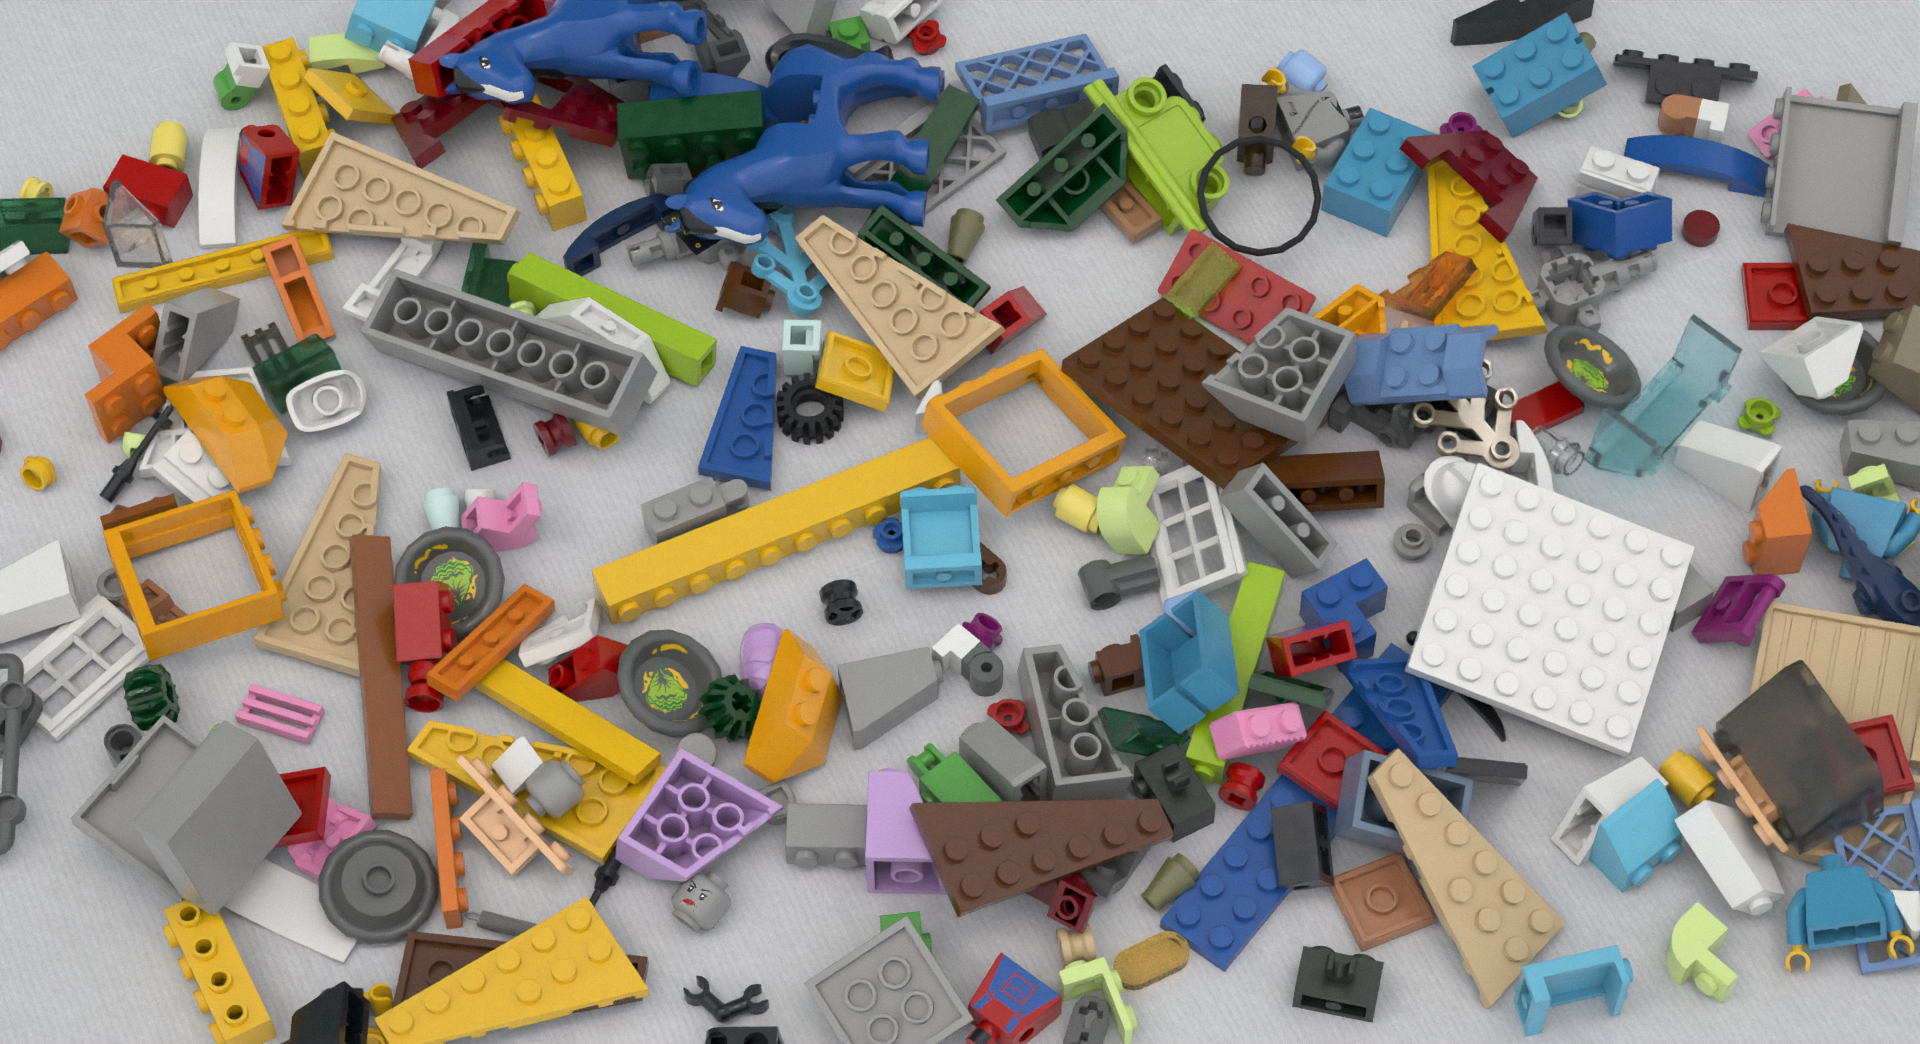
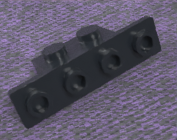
M1629 49L1623 50L1622 55L1616 54L1613 59L1614 66L1649 70L1645 102L1662 104L1667 96L1673 94L1718 101L1721 79L1754 83L1758 78V72L1750 71L1751 65L1743 63H1729V68L1714 66L1715 61L1710 59L1694 58L1693 63L1679 62V56L1671 54H1658V59L1643 57L1644 52Z

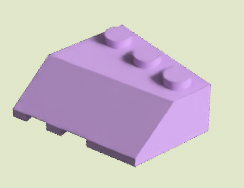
M680 748L618 837L615 859L649 879L686 882L780 812L783 806Z

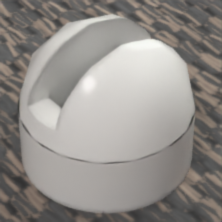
M464 490L466 509L478 496L495 499V490Z

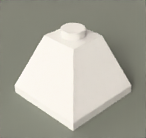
M1816 316L1761 350L1760 354L1762 359L1797 395L1824 399L1834 394L1835 388L1848 380L1863 333V326L1861 322Z

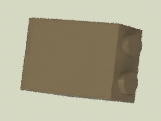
M1912 305L1899 312L1891 313L1884 321V331L1879 344L1872 353L1873 361L1868 374L1920 414V307Z

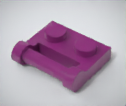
M1774 574L1726 576L1712 598L1711 604L1705 609L1692 630V635L1699 643L1735 642L1741 646H1750L1756 636V627L1773 599L1781 596L1786 587L1785 582Z

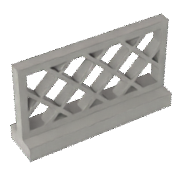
M937 102L927 103L891 130L901 131L909 140L916 139ZM972 117L967 126V134H962L958 141L966 143V156L950 155L945 162L965 165V172L959 178L944 177V166L942 167L939 176H937L933 183L938 185V194L932 198L927 197L926 214L1006 155V150L989 133H985L981 124L974 117ZM971 144L986 145L992 154L987 158L970 157ZM885 160L861 162L848 168L853 178L863 181H869L872 178L888 179L890 181L895 174V171H893L894 162Z

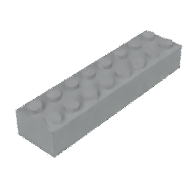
M397 269L392 270L360 331L377 351L474 385H481L488 390L623 437L626 436L658 373L642 352Z

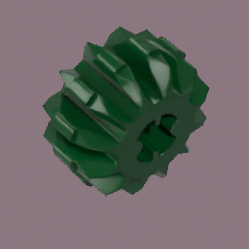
M161 664L137 667L133 671L126 673L123 683L125 690L124 699L128 706L127 710L131 713L132 721L142 731L150 730L162 715H165L174 723L177 722L180 707L178 705L179 697L175 690L176 685L171 680V674Z
M735 674L727 675L721 679L717 678L709 683L707 690L699 697L703 706L700 707L698 714L705 716L707 719L704 728L712 727L715 732V739L725 737L728 743L750 737L761 705V701L757 699L760 689H750L749 678L739 680Z

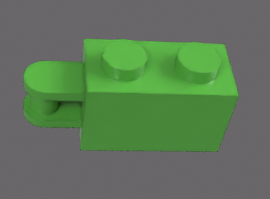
M928 743L924 746V752L917 757L912 755L907 759L910 769L919 778V791L923 803L1002 801L956 751L945 758L933 744ZM931 765H935V767H933L931 770L927 769Z

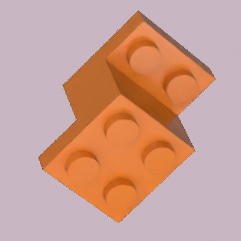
M148 303L88 345L101 383L84 395L98 433L108 444L116 438L124 436V432H129L134 425L148 415H152L155 410L158 411L167 400L153 360L160 320L157 312Z

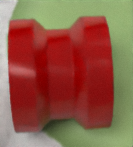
M1241 762L1231 763L1226 772L1228 780L1220 786L1218 796L1224 803L1233 808L1245 811L1252 810L1258 800L1256 793L1263 788L1266 777L1259 769L1252 765Z

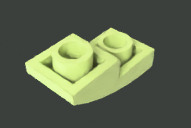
M346 33L309 37L310 64L314 69L325 70L348 65L351 73L356 74L386 67V63L377 60L379 52L344 38Z

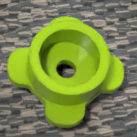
M1765 398L1748 399L1744 405L1745 413L1738 419L1739 426L1745 430L1751 429L1759 432L1765 437L1771 436L1775 430L1773 424L1776 419L1780 418V409Z

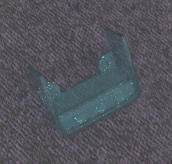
M1693 314L1688 320L1673 357L1621 414L1609 406L1604 410L1584 460L1599 470L1642 478L1646 474L1652 477L1663 465L1666 459L1663 455L1712 401L1720 403L1732 387L1728 380L1743 349Z

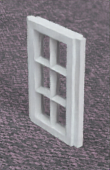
M1190 465L1159 477L1147 503V507L1161 523L1151 545L1150 553L1158 569L1160 579L1159 592L1162 605L1168 598L1192 590H1199L1201 593L1206 594L1243 579V576L1248 575L1234 515L1218 499L1223 489ZM1203 477L1208 502L1190 509L1184 484ZM1177 487L1183 512L1164 519L1159 494ZM1211 509L1217 535L1198 543L1192 517ZM1185 520L1191 546L1172 553L1166 527ZM1219 543L1225 569L1206 576L1200 550ZM1193 554L1199 579L1180 586L1174 561Z
M100 594L96 595L80 609V619L61 625L21 660L24 665L23 684L29 682L42 669L56 679L50 687L39 695L42 702L48 699L61 686H64L76 697L53 718L43 710L35 723L56 741H59L123 685L127 672L133 671L135 668L144 666L149 662L135 623L104 596H100ZM104 617L116 629L95 648H92L81 636ZM123 633L136 645L112 665L99 653ZM75 643L87 654L65 674H62L50 663L71 644ZM94 659L106 672L82 692L69 679ZM8 672L0 678V686L7 681Z

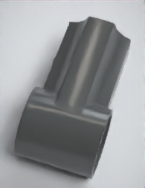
M1150 554L1110 564L1107 560H1094L1082 566L1078 571V576L1090 608L1098 611L1115 606L1121 601L1122 597L1160 587L1157 565Z

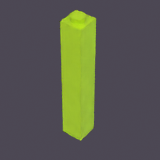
M529 252L519 263L513 264L508 272L509 300L514 302H532L535 305L536 312L540 313L549 304L590 297L648 334L667 374L697 387L716 365V338Z
M1250 561L1247 563L1248 575L1243 576L1229 619L1240 693L1234 696L1230 702L1221 705L1213 712L1207 709L1206 716L1195 725L1186 754V759L1203 784L1216 783L1222 785L1230 759L1220 760L1217 757L1210 731V723L1235 711L1246 710L1252 689L1248 688L1251 674L1258 671L1267 643L1266 637L1269 636L1283 592L1284 570Z

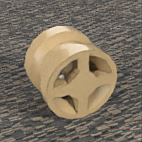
M1089 923L1082 934L1074 930L1069 931L1066 928L1056 929L1057 945L1063 968L1075 961L1084 960L1089 962L1096 959L1095 945Z

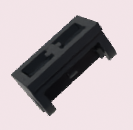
M481 385L471 386L455 392L454 390L446 392L450 411L471 471L511 459L489 395L480 396L485 393Z
M1314 801L1271 808L1279 887H1294V890H1306L1324 886H1335L1326 807Z

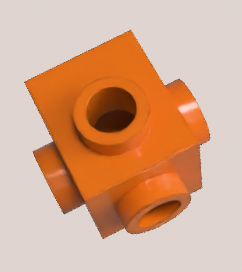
M89 188L85 191L73 193L65 203V215L59 233L86 248L108 244L111 234L118 225L117 216L121 205L109 199L108 193L97 188Z

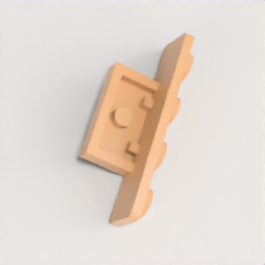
M1703 726L1696 729V732L1703 740V743L1698 748L1711 765L1718 762L1722 769L1717 771L1716 774L1729 792L1736 788L1740 796L1734 800L1748 819L1755 816L1758 823L1753 828L1766 846L1774 843L1782 853L1786 852L1789 847L1772 822L1805 799L1770 749L1760 739L1729 761Z
M461 754L456 759L485 791L459 819L511 875L516 876L540 852L560 872L570 876L575 871L568 863L572 858L568 851L556 840L550 844L541 834L545 827L530 812L524 816L515 807L519 802L518 798L505 785L502 784L498 788L489 779L493 772L480 758L476 756L471 760Z

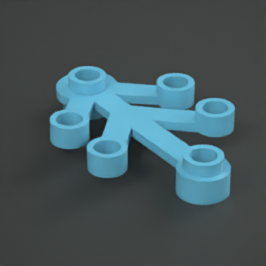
M786 206L766 216L770 230L779 234L783 252L767 241L768 236L761 243L747 245L748 249L760 253L753 260L751 272L756 277L767 280L786 293L787 307L792 313L798 316H809L820 308L822 303L820 292L829 283L821 272L811 281H807L805 272L814 263L806 252L800 255L793 229L796 221L794 207ZM775 264L788 272L791 280L774 270Z

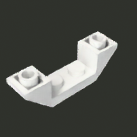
M590 297L549 304L536 316L644 353L658 372L643 400L648 404H651L669 387L670 378L651 337Z

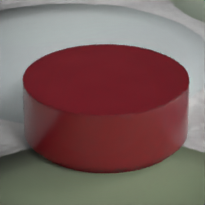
M1692 211L1684 218L1682 235L1691 245L1698 247L1709 246L1718 237L1720 229L1719 220L1709 211Z

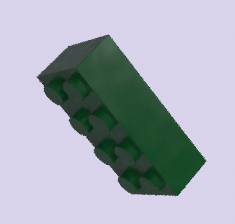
M761 90L617 103L618 142L628 179L644 180L651 164L687 163L690 172L707 170L715 163L731 156L742 155L749 149H755L759 137L768 128Z

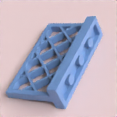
M1086 33L955 63V72L968 94L980 99L978 111L981 114V126L985 133L1028 124V118L1037 113L1051 109H1063L1072 103L1088 100L1089 98L1083 89L1099 78L1104 81L1114 96L1118 95L1119 74L1114 67L1107 68ZM1082 47L1085 54L1081 57L1067 51ZM1046 56L1052 58L1053 60L1050 64H1047L1034 59L1036 57ZM1062 61L1076 67L1072 72L1057 66ZM1012 63L1020 66V68L1016 72L1003 68L1002 65ZM1027 69H1031L1044 74L1038 79L1026 75L1025 72ZM1083 69L1094 71L1087 74H1080ZM981 71L988 74L982 79L970 75L969 72ZM997 76L1010 80L1008 86L994 83L992 80ZM1051 76L1060 78V80L1048 82ZM1018 83L1029 86L1021 89H1015ZM985 91L994 93V95L982 96Z
M1920 798L1911 800L1909 804L1829 816L1835 852L1843 857L1845 867L1852 866L1855 860L1859 858L1877 870L1873 878L1878 879L1883 874L1900 885V890L1919 891L1920 894ZM1903 816L1906 831L1898 842L1878 830L1885 818ZM1877 820L1874 826L1866 821ZM1856 823L1869 833L1856 849L1842 839L1840 825ZM1873 835L1893 848L1882 865L1862 852ZM1907 838L1910 850L1902 846ZM1845 850L1853 854L1848 862ZM1897 851L1913 861L1914 870L1906 881L1886 868ZM1915 877L1917 879L1918 889L1911 885V882L1914 880ZM1887 936V939L1882 941L1887 944L1891 938ZM1901 941L1894 943V950L1896 955L1900 952L1906 956L1905 958L1893 960L1888 957L1886 961L1869 963L1866 946L1869 942L1855 944L1861 975L1920 966V955L1917 956L1912 953L1908 956L1907 949L1903 947L1904 943Z

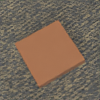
M1394 853L1334 876L1335 886H1329L1361 952L1435 923V916L1403 854Z

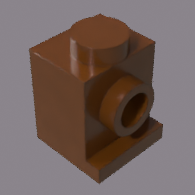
M731 261L721 286L715 310L722 312L725 307L759 319L762 310L769 312L776 291L770 290V282L756 277L751 272V267Z
M1138 634L1130 635V643L1123 645L1111 644L1104 647L1101 651L1096 652L1095 660L1088 662L1091 680L1093 684H1100L1104 697L1145 686L1141 644Z

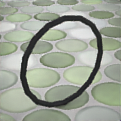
M1261 135L1236 139L1217 150L1202 169L1197 189L1201 217L1213 236L1234 251L1257 257L1283 253L1303 241L1317 222L1322 200L1318 176L1306 157L1285 141ZM1263 143L1280 147L1298 159L1311 178L1314 202L1310 219L1298 236L1281 246L1255 249L1236 244L1219 232L1208 215L1204 196L1208 174L1222 155L1241 145Z

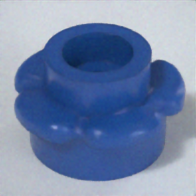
M885 518L881 524H877L874 527L873 538L877 540L876 544L880 550L889 554L898 553L903 550L902 522L900 523L897 518ZM894 532L895 535H888V533Z

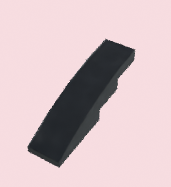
M1496 0L1454 19L1450 42L1453 46H1466L1518 40L1567 12L1574 24L1591 17L1594 0H1525L1522 2L1520 0Z

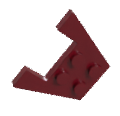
M566 76L554 80L538 77L537 82L566 94L552 109L532 101L508 104L502 118L516 123L517 117L534 121L533 128L547 131L550 126L569 130L568 137L613 148L618 142L617 103H625V101L617 98L588 79Z
M464 93L446 95L441 98L424 95L418 100L410 101L403 105L400 113L392 117L391 121L415 164L423 169L446 152L441 141L437 139L485 104L505 110L509 103L500 100H478Z
M1487 130L1412 136L1406 138L1399 148L1422 170L1440 160H1444L1493 207L1486 210L1477 222L1500 243H1503L1511 233L1538 179L1529 170L1528 165L1524 161L1517 159L1503 146L1502 141L1498 137L1491 135Z

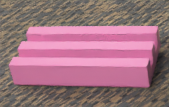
M251 684L248 690L249 696L244 698L242 702L243 708L238 710L235 716L237 722L309 745L324 714L323 706ZM255 710L274 716V718L307 726V728L303 730L251 713Z

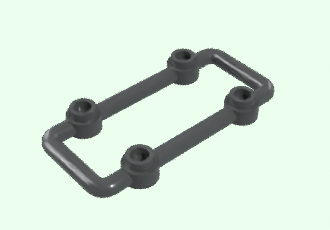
M12 653L0 654V669H8L7 681L0 686V706L6 710L2 787L0 793V855L7 853L13 846L16 825L24 820L27 811L25 802L17 796L21 718L22 712H25L31 706L32 692L23 684V662L17 655Z

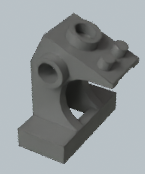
M1345 388L1331 406L1328 427L1341 434L1352 421L1377 436L1387 446L1393 447L1397 445L1409 448L1425 430V428H1419L1414 425L1411 419L1415 406L1423 403V401L1353 406L1349 401ZM1379 409H1382L1392 416L1390 419H1385L1375 414ZM1425 410L1417 412L1419 419L1428 420Z

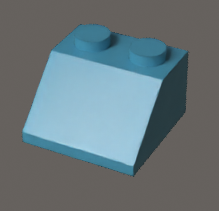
M357 0L344 38L379 53L386 41L389 40L391 43L416 54L424 42L437 0Z
M1658 778L1600 822L1589 860L1622 893L1633 884L1636 887L1644 884L1652 876L1653 868L1662 861L1665 864L1670 863L1683 849L1681 846L1683 835L1675 823V819L1679 815L1664 784Z

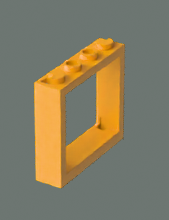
M1042 348L1028 355L1023 354L1015 359V361L1001 368L995 367L987 372L986 375L973 381H965L958 388L948 393L932 397L926 405L921 424L922 429L1005 517L1117 462L1127 437L1087 394L1061 371L1059 365ZM1034 381L1090 440L1012 478L955 417Z
M236 490L103 531L109 557L149 661L284 618L281 603L287 601V597L284 593L282 582L280 579L273 581L272 576L276 575L272 558L269 553L262 554L261 550L265 549V544L260 529L258 527L251 528V525L255 524L249 505L242 506ZM234 526L261 592L155 625L130 559Z

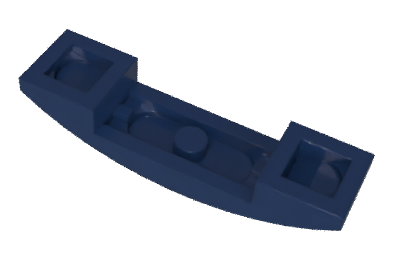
M662 193L646 196L626 203L603 215L587 227L570 245L563 256L565 269L584 276L601 267L599 253L654 224H657L661 231H664L667 224L662 218L676 210L669 208L665 204V200L670 196L663 195Z

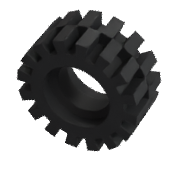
M804 373V380H799L798 375L791 377L792 385L786 381L782 385V391H778L776 401L779 428L782 427V432L786 437L791 434L792 441L798 443L800 437L803 438L804 445H810V439L814 438L816 439V444L823 443L824 435L830 440L834 437V430L839 432L841 422H844L843 397L815 388L817 374L815 379H811L810 373ZM814 401L821 403L824 406V411L815 416H803L796 412V408L804 402Z

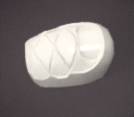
M335 370L320 374L294 387L287 393L285 401L288 414L294 426L304 432H314L344 424L360 415L366 402L367 393L358 375L348 370Z

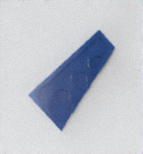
M740 346L698 465L699 475L711 476L712 478L725 481L741 479L747 486L771 491L777 370L776 353Z
M1409 657L1354 659L1343 662V675L1418 769L1456 767L1458 753L1431 684L1428 680L1405 672Z

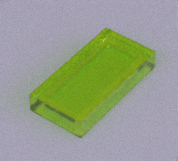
M1212 241L1164 296L1189 320L1192 318L1196 319L1242 266L1216 242Z

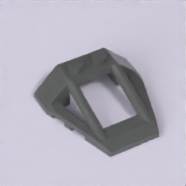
M663 0L678 2L685 10L698 9L705 11L708 30L717 40L708 43L707 39H705L702 46L694 45L701 65V72L738 77L751 60L742 34L736 29L731 30L728 28L725 19L719 14L713 15L707 9L706 3L703 0ZM638 38L635 48L643 52ZM607 79L612 95L626 102L646 101L649 99L650 81Z

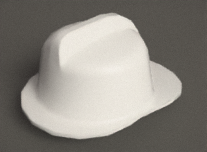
M1451 455L1440 457L1429 465L1424 474L1423 486L1431 504L1453 529L1476 465L1467 462L1463 458Z

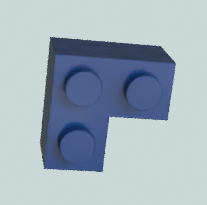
M1647 191L1621 199L1599 192L1567 199L1568 207H1572L1573 243L1583 245L1584 250L1602 251L1607 253L1609 258L1621 259L1628 257L1629 252L1637 250L1646 251L1648 249L1655 250L1657 245L1672 241V198Z
M1366 558L1302 591L1299 616L1306 625L1317 622L1349 620L1358 657L1355 659H1368L1373 656L1377 632L1367 619L1385 609L1388 586ZM1327 636L1322 642L1325 648L1330 650L1331 642ZM1343 662L1335 664L1338 670L1342 672Z

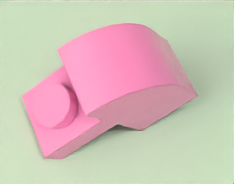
M522 482L506 501L478 496L461 515L462 528L469 529L485 538L495 552L520 549L527 546L536 539L535 523L541 517L542 504L538 499L537 484Z

